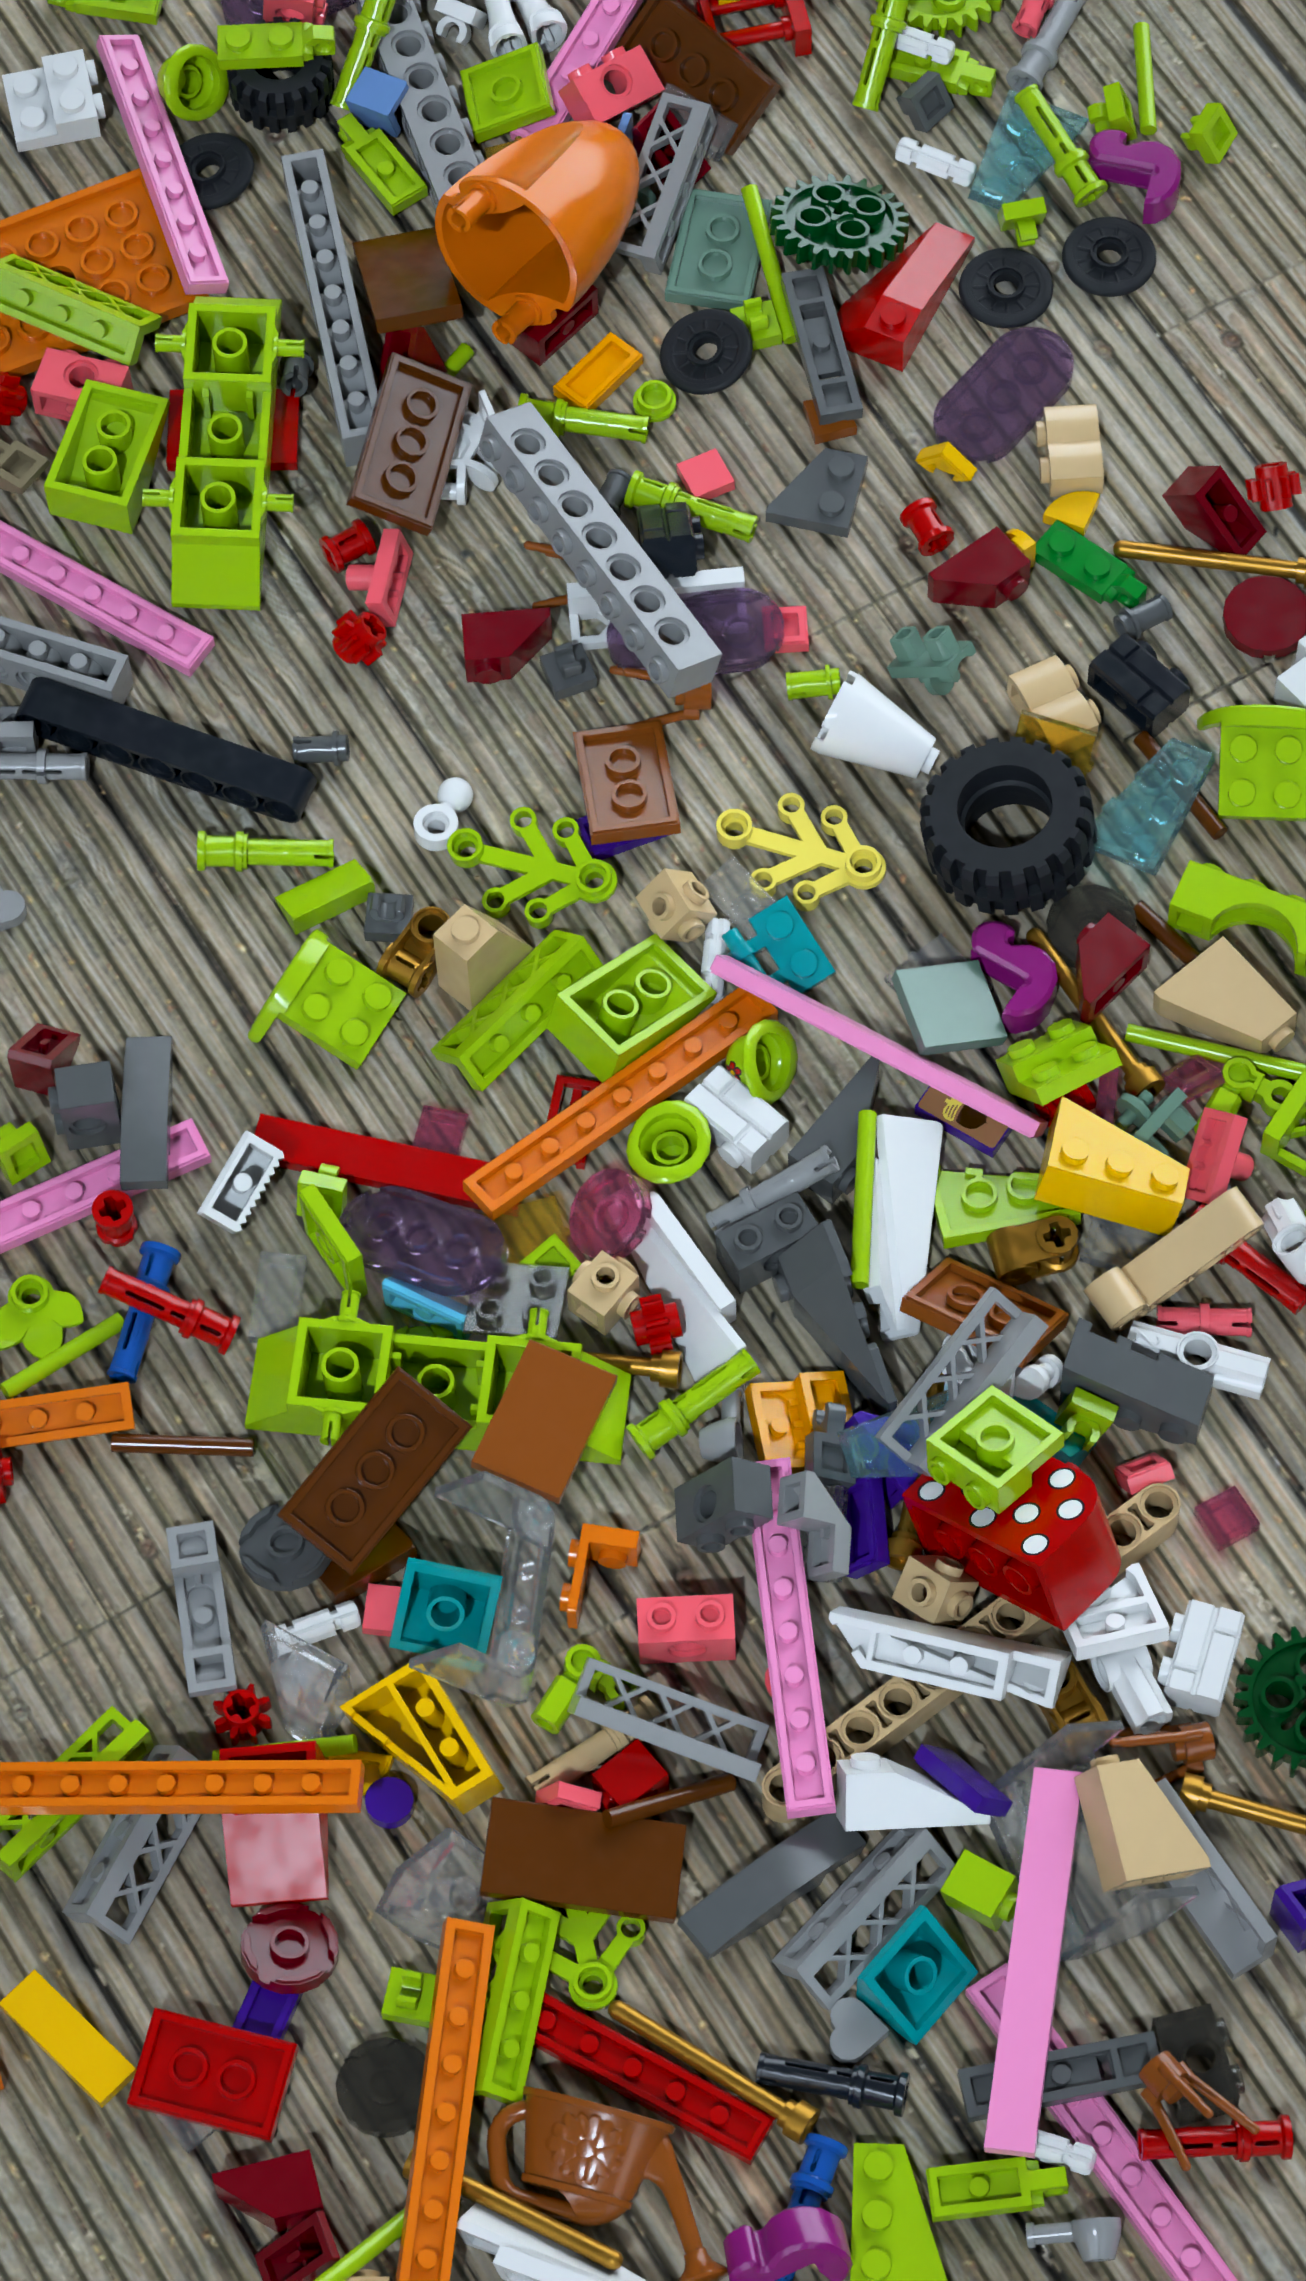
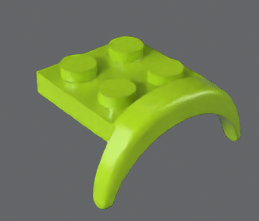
M1266 704L1233 705L1208 711L1197 719L1198 730L1204 731L1220 727L1217 811L1219 819L1306 822V709Z
M316 929L307 937L270 993L248 1032V1039L255 1043L260 1042L274 1020L278 1018L357 1070L407 993L328 942L329 936Z

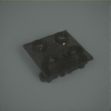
M477 1261L463 1333L507 1337L527 1334L529 1310L537 1307V1325L539 1323L540 1308L548 1310L546 1336L557 1340L570 1267Z

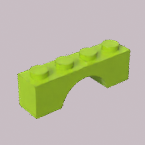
M1189 860L1169 904L1167 924L1207 941H1210L1221 931L1236 925L1249 924L1267 928L1279 935L1288 945L1294 960V973L1306 977V900L1297 895L1286 896L1270 890L1263 883L1254 879L1244 880L1227 874L1214 864H1201Z

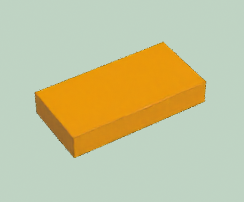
M609 332L553 386V394L557 398L568 401V406L596 409L643 364V355L618 336Z

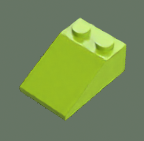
M86 379L44 484L49 514L133 534L143 508V488L149 489L170 405L169 399Z
M655 933L558 993L546 1028L603 1083L689 1023L715 999L717 992Z

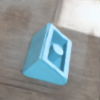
M388 1277L382 1282L386 1306L430 1326L433 1324L444 1327L451 1331L456 1339L468 1340L481 1318L479 1311L406 1277Z

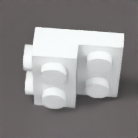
M83 49L41 57L42 68L2 75L18 152L101 137L98 119L106 118L101 93L92 94L91 86L98 85V78L94 59L85 61Z

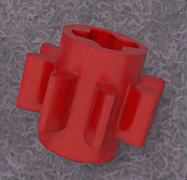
M0 371V425L10 426L11 416H21L25 411L27 392L22 385H19L21 379L19 376L9 375V372Z
M1284 461L1257 465L1254 467L1255 478L1245 479L1248 500H1251L1253 503L1259 502L1260 511L1262 512L1290 508L1293 506L1292 495L1302 494L1299 473L1295 471L1288 472L1287 462Z
M349 610L336 621L337 627L332 630V634L335 636L332 640V645L336 654L343 661L356 665L362 660L369 666L383 655L381 649L387 645V642L384 640L386 638V629L376 615L363 611L356 616L352 610Z
M661 1293L639 1298L641 1310L629 1312L637 1347L649 1344L651 1355L653 1353H662V1350H673L672 1339L683 1336L676 1303L663 1304Z
M250 1683L246 1690L228 1691L224 1702L220 1700L213 1702L215 1712L222 1716L214 1722L216 1732L223 1733L228 1730L232 1746H236L239 1740H251L256 1745L258 1744L257 1735L261 1729H272L271 1718L263 1714L272 1707L270 1698L266 1696L257 1699L254 1684ZM244 1710L245 1714L250 1715V1717L242 1720L241 1716L236 1713Z

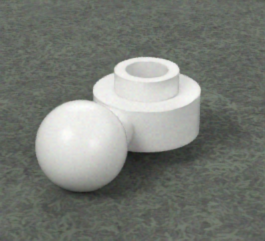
M452 777L443 781L437 792L439 804L427 805L416 813L413 821L414 836L421 847L430 851L447 849L449 837L459 829L456 813L466 810L473 800V790L470 784L462 778ZM434 830L443 831L442 833L438 834L431 833Z

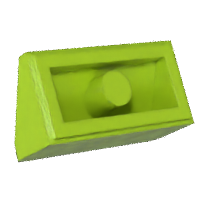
M353 859L276 896L275 901L293 932L297 935L366 902L368 892H376L370 875L356 859Z

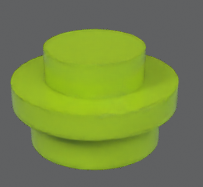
M646 381L637 389L633 396L634 411L638 416H650L649 422L664 421L676 409V395L663 381Z

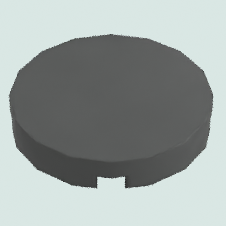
M275 1504L262 1509L251 1517L245 1525L239 1539V1556L245 1573L255 1584L270 1591L289 1592L306 1587L322 1576L331 1560L276 1515L282 1507Z

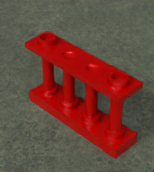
M693 0L697 16L716 32L713 16L773 5L775 9L781 8L783 16L779 17L778 22L719 34L734 47L783 38L784 42L791 41L795 57L812 54V27L804 0H740L719 5L717 0Z

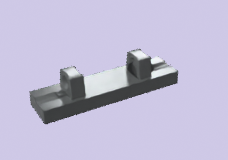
M819 267L816 270H811L810 268L781 273L782 291L819 424L825 425L842 420L862 418V402L824 267Z
M1154 2031L1049 2051L1041 2108L1146 2088L1147 2086L1139 2078V2073L1152 2058L1159 2054ZM995 2062L958 2069L957 2076L968 2123L988 2118Z

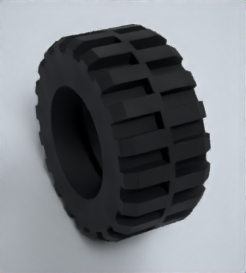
M998 737L985 740L986 745L975 748L974 744L960 750L961 757L955 760L953 757L947 759L940 766L942 775H933L926 786L928 795L921 799L920 827L928 864L932 874L937 875L938 884L943 890L950 894L954 892L956 901L966 907H971L973 903H976L979 912L994 914L995 909L1004 910L1005 916L1019 915V909L1029 907L1031 912L1045 908L1044 902L1051 898L1054 902H1057L1068 894L1066 887L1069 884L1073 887L1077 886L1085 876L1084 867L1087 868L1092 864L1095 855L1094 844L1097 842V827L1090 789L1087 787L1085 777L1079 767L1072 766L1071 758L1058 750L1052 754L1051 747L1047 743L1035 740L1033 745L1027 744L1025 737H1010V742H999ZM1019 804L1030 806L1040 810L1049 817L1047 824L1039 834L1031 840L1013 847L997 848L986 846L968 835L973 824L982 815L1004 805Z

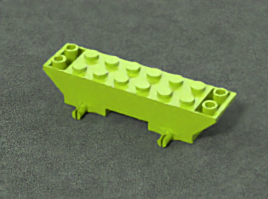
M196 296L194 302L189 303L188 321L182 331V335L157 333L155 335V352L181 353L184 362V394L179 457L176 459L175 477L170 484L169 490L143 488L142 494L143 507H169L172 518L170 534L172 542V607L260 611L267 511L294 512V494H269L278 358L305 357V339H280L282 299Z
M343 1290L341 1292L339 1316L325 1319L299 1317L297 1326L259 1338L257 1341L245 1429L321 1436L319 1439L320 1443L329 1446V1439H331V1445L333 1446L394 1369L399 1366L473 1426L455 1449L476 1451L531 1339L617 1375V1383L580 1461L621 1465L632 1379L631 1374L583 1352L581 1343L560 1342L546 1336L549 1311L544 1308H540L538 1325L537 1307L529 1310L527 1334L513 1337L488 1335L487 1342L397 1334L394 1333V1326L370 1324L357 1318L361 1293L352 1290L350 1302L349 1290Z

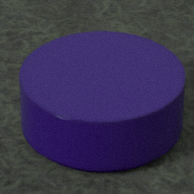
M383 1777L376 1780L370 1785L365 1795L367 1815L374 1824L382 1828L392 1829L402 1826L411 1818L414 1811V1797L411 1788L405 1781L396 1777Z

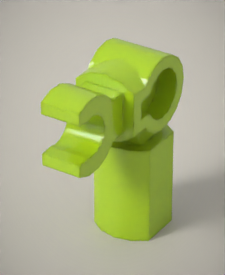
M1241 1057L1232 1058L1225 1063L1219 1080V1087L1213 1090L1205 1107L1237 1115L1242 1105V1100L1251 1104L1255 1101L1261 1105L1262 1110L1268 1116L1273 1118L1281 1104L1275 1102L1272 1096L1281 1095L1286 1098L1293 1085L1282 1079L1270 1081L1265 1078L1266 1074L1257 1071L1253 1063L1248 1059ZM1202 1113L1197 1120V1124L1194 1126L1195 1133H1197Z
M577 1644L567 1651L563 1667L564 1675H557L531 1714L532 1721L551 1734H558L571 1715L567 1710L587 1656L611 1665L610 1662L600 1657L598 1651L593 1646ZM595 1670L588 1689L594 1693L597 1690L603 1692L606 1701L620 1696L615 1690L616 1684L613 1677ZM622 1680L623 1684L628 1685L632 1689L638 1687L637 1685ZM621 1702L612 1707L624 1710L626 1706L624 1702Z

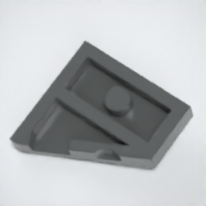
M825 448L767 506L766 522L848 538L868 466V456Z

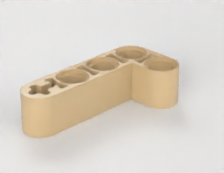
M1233 1187L1214 1199L1121 1269L1117 1266L1099 1276L1083 1292L1110 1329L1115 1333H1120L1130 1327L1134 1320L1139 1321L1155 1309L1157 1305L1162 1304L1249 1240L1265 1224L1238 1187Z

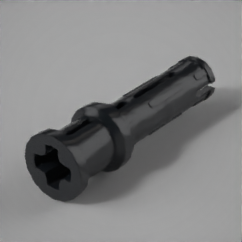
M761 2052L755 2082L760 2085L778 2086L806 2093L837 2097L848 2100V2105H852L854 2109H861L863 2105L892 2110L894 2116L902 2117L908 2096L910 2073L902 2071L897 2076L870 2071L866 2064L855 2065L854 2069L840 2068Z

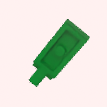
M1056 520L1037 541L1035 562L1099 604H1102L1104 601L1112 604L1114 600H1117L1131 609L1146 601L1147 586L1135 578V572L1127 564L1059 520Z

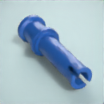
M142 1242L139 1249L142 1258L135 1278L170 1293L167 1285L173 1266L180 1262L181 1253L177 1249L160 1242ZM129 1306L111 1365L107 1371V1375L110 1378L119 1382H129V1384L136 1383L139 1367L155 1319L154 1316Z
M808 2133L806 2135L804 2143L807 2145V2149L798 2172L792 2173L789 2180L793 2194L787 2209L796 2206L820 2207L821 2202H827L828 2198L832 2197L834 2188L831 2186L840 2159H845L849 2151L845 2145L820 2134ZM795 2272L775 2281H792Z

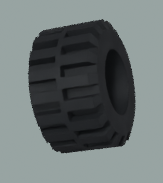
M273 17V22L268 23H285L288 21H283L282 17ZM291 18L289 22H300V19ZM262 19V20H259V21H257V22H255V23H256V24H262V23H266V22H265L264 19ZM331 55L314 56V59L304 61V67L227 70L232 105L235 111H239L240 118L246 123L252 120L253 127L262 130L264 127H269L270 133H279L280 129H288V133L296 132L297 126L303 125L307 128L313 125V118L321 119L326 114V106H331L330 100L335 91ZM276 71H292L296 73L289 78L281 80L265 78L268 74Z

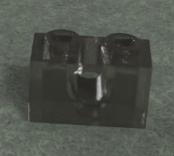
M1211 2003L1153 2018L1151 2031H1154L1159 2054L1166 2050L1170 2051L1178 2062L1184 2061L1186 2064L1187 2059L1195 2055H1201L1209 2059L1213 2065L1210 2070L1206 2072L1191 2070L1238 2108L1239 2094L1245 2093L1244 2080L1238 2064L1230 2065L1225 2051V2047L1230 2046L1227 2026L1223 2017L1215 2019ZM1191 2086L1212 2109V2118L1226 2115L1225 2112ZM1184 2096L1172 2104L1179 2127L1210 2119L1204 2117Z

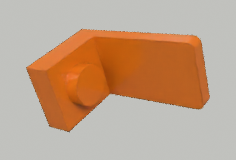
M583 1523L580 1539H571L568 1567L574 1568L572 1584L563 1583L559 1611L567 1612L568 1628L578 1629L590 1560L598 1561L600 1565L611 1569H622L626 1565L638 1567L641 1551L640 1531Z

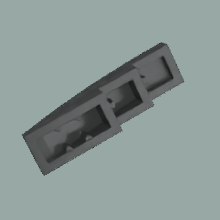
M172 1036L126 1038L120 1143V1185L122 1190L168 1189V1155H170V1122H172Z
M836 1813L824 1814L789 1836L727 1880L681 1916L677 1924L704 1957L709 1960L778 1918L785 1906L820 1886L826 1874L860 1855L867 1843L857 1831H845L836 1817Z

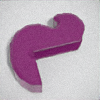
M1106 129L1098 132L1092 137L1089 144L1090 158L1088 163L1099 180L1147 189L1142 224H1156L1167 218L1175 209L1179 199L1181 162L1173 149L1161 142L1148 140L1126 145L1127 134L1122 130Z
M987 921L978 925L971 937V961L978 960L983 973L1016 991L1002 1013V1023L1006 1032L1017 1034L1034 1029L1049 1015L1057 995L1058 977L1055 962L1044 950L1033 945H1014L1015 931L1011 926L1003 922Z
M796 2206L784 2209L774 2215L762 2229L752 2230V2227L742 2225L729 2233L723 2241L729 2281H775L810 2264H815L819 2272L830 2281H842L849 2275L853 2265L844 2223L838 2216L820 2207Z

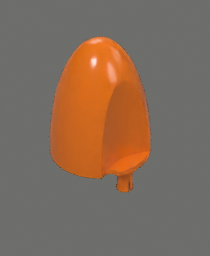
M580 120L556 124L537 131L512 143L477 165L449 188L438 202L435 213V231L442 255L461 285L482 305L502 316L492 324V332L503 344H513L528 326L551 324L557 317L556 309L568 312L582 298L602 272L628 227L638 196L640 182L637 151L631 140L620 129L611 124L596 120Z

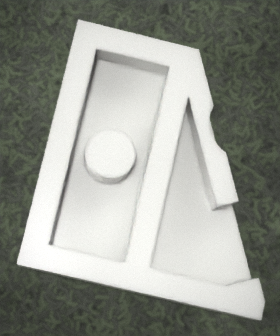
M1135 1563L1126 1568V1577L1114 1586L1108 1587L1063 1633L1076 1661L1168 1641L1170 1627L1140 1564Z

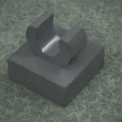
M927 71L916 82H913L902 95L896 98L902 113L909 115L915 130L925 133L954 108L940 74L932 71Z
M571 642L554 647V652L540 656V666L556 701L597 687V677L582 643L572 645Z
M368 892L364 926L365 941L394 942L413 918V895Z

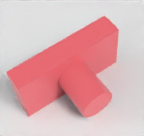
M383 529L375 564H349L346 570L348 590L368 591L365 604L370 613L376 615L385 627L396 626L413 557V551L400 529Z
M1204 1107L1186 1166L1190 1168L1185 1193L1186 1199L1208 1205L1227 1191L1230 1178L1245 1181L1251 1176L1254 1169L1253 1158L1248 1154L1239 1152L1248 1118Z

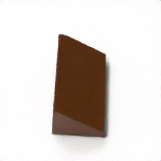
M394 1523L352 1576L348 1575L331 1561L322 1576L317 1580L334 1605L353 1600L366 1592L368 1583L379 1584L406 1567L408 1557L418 1559L417 1549L411 1539Z

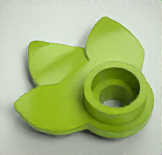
M33 1274L21 1276L11 1285L8 1291V1303L0 1308V1351L9 1349L22 1342L25 1349L32 1356L40 1360L58 1349L63 1344V1328L75 1327L84 1322V1315L79 1301L71 1293L53 1290L50 1282L41 1276ZM35 1294L40 1297L39 1301L34 1304L24 1303V1299L29 1295Z

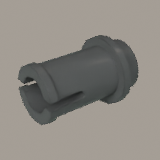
M306 351L304 358H281L280 370L282 378L280 380V388L284 394L290 396L292 387L296 388L294 397H300L307 391L308 378L314 370V361Z
M611 469L599 492L620 518V507L624 501L631 476L623 470Z
M1159 593L1131 609L1128 607L1119 609L1118 615L1113 618V624L1119 636L1127 633L1136 641L1141 638L1142 632L1172 619L1173 612L1167 598Z
M337 730L328 736H294L292 743L294 764L334 762L335 766H340L341 762L349 761L350 758L348 735H340Z

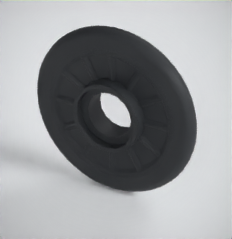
M214 132L195 136L180 145L203 211L229 204L239 197L249 185L254 172V159L248 146L239 138L226 133ZM209 165L219 166V170L213 176L208 178L199 177V173L204 167Z
M1099 217L1082 223L1069 234L1063 246L1062 262L1068 277L1082 290L1097 296L1117 297L1134 292L1149 280L1156 265V250L1150 236L1135 223L1117 217ZM1104 250H1113L1121 258L1115 263L1108 264L1100 261L1097 255Z
M996 248L979 254L966 265L959 280V296L968 313L978 321L996 328H1016L1033 322L1048 308L1053 295V282L1046 266L1032 254L1014 248ZM1010 281L1018 289L1013 294L1003 295L998 293L994 287L999 282Z
M704 309L690 313L677 321L663 339L660 349V363L663 373L675 387L690 394L705 395L724 390L744 374L750 363L753 351L751 334L743 321L730 312L719 309ZM708 343L717 346V351L713 357L707 360H700L695 357V353L700 346Z

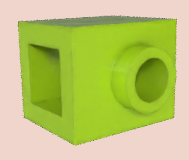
M964 1849L940 1892L946 1905L997 1932L1004 1920L1010 1922L1014 1918L1019 1883L1013 1874Z

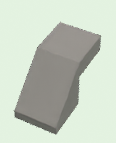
M805 1470L780 1478L777 1525L809 1532L806 1579L825 1582L849 1575L852 1527L816 1473Z

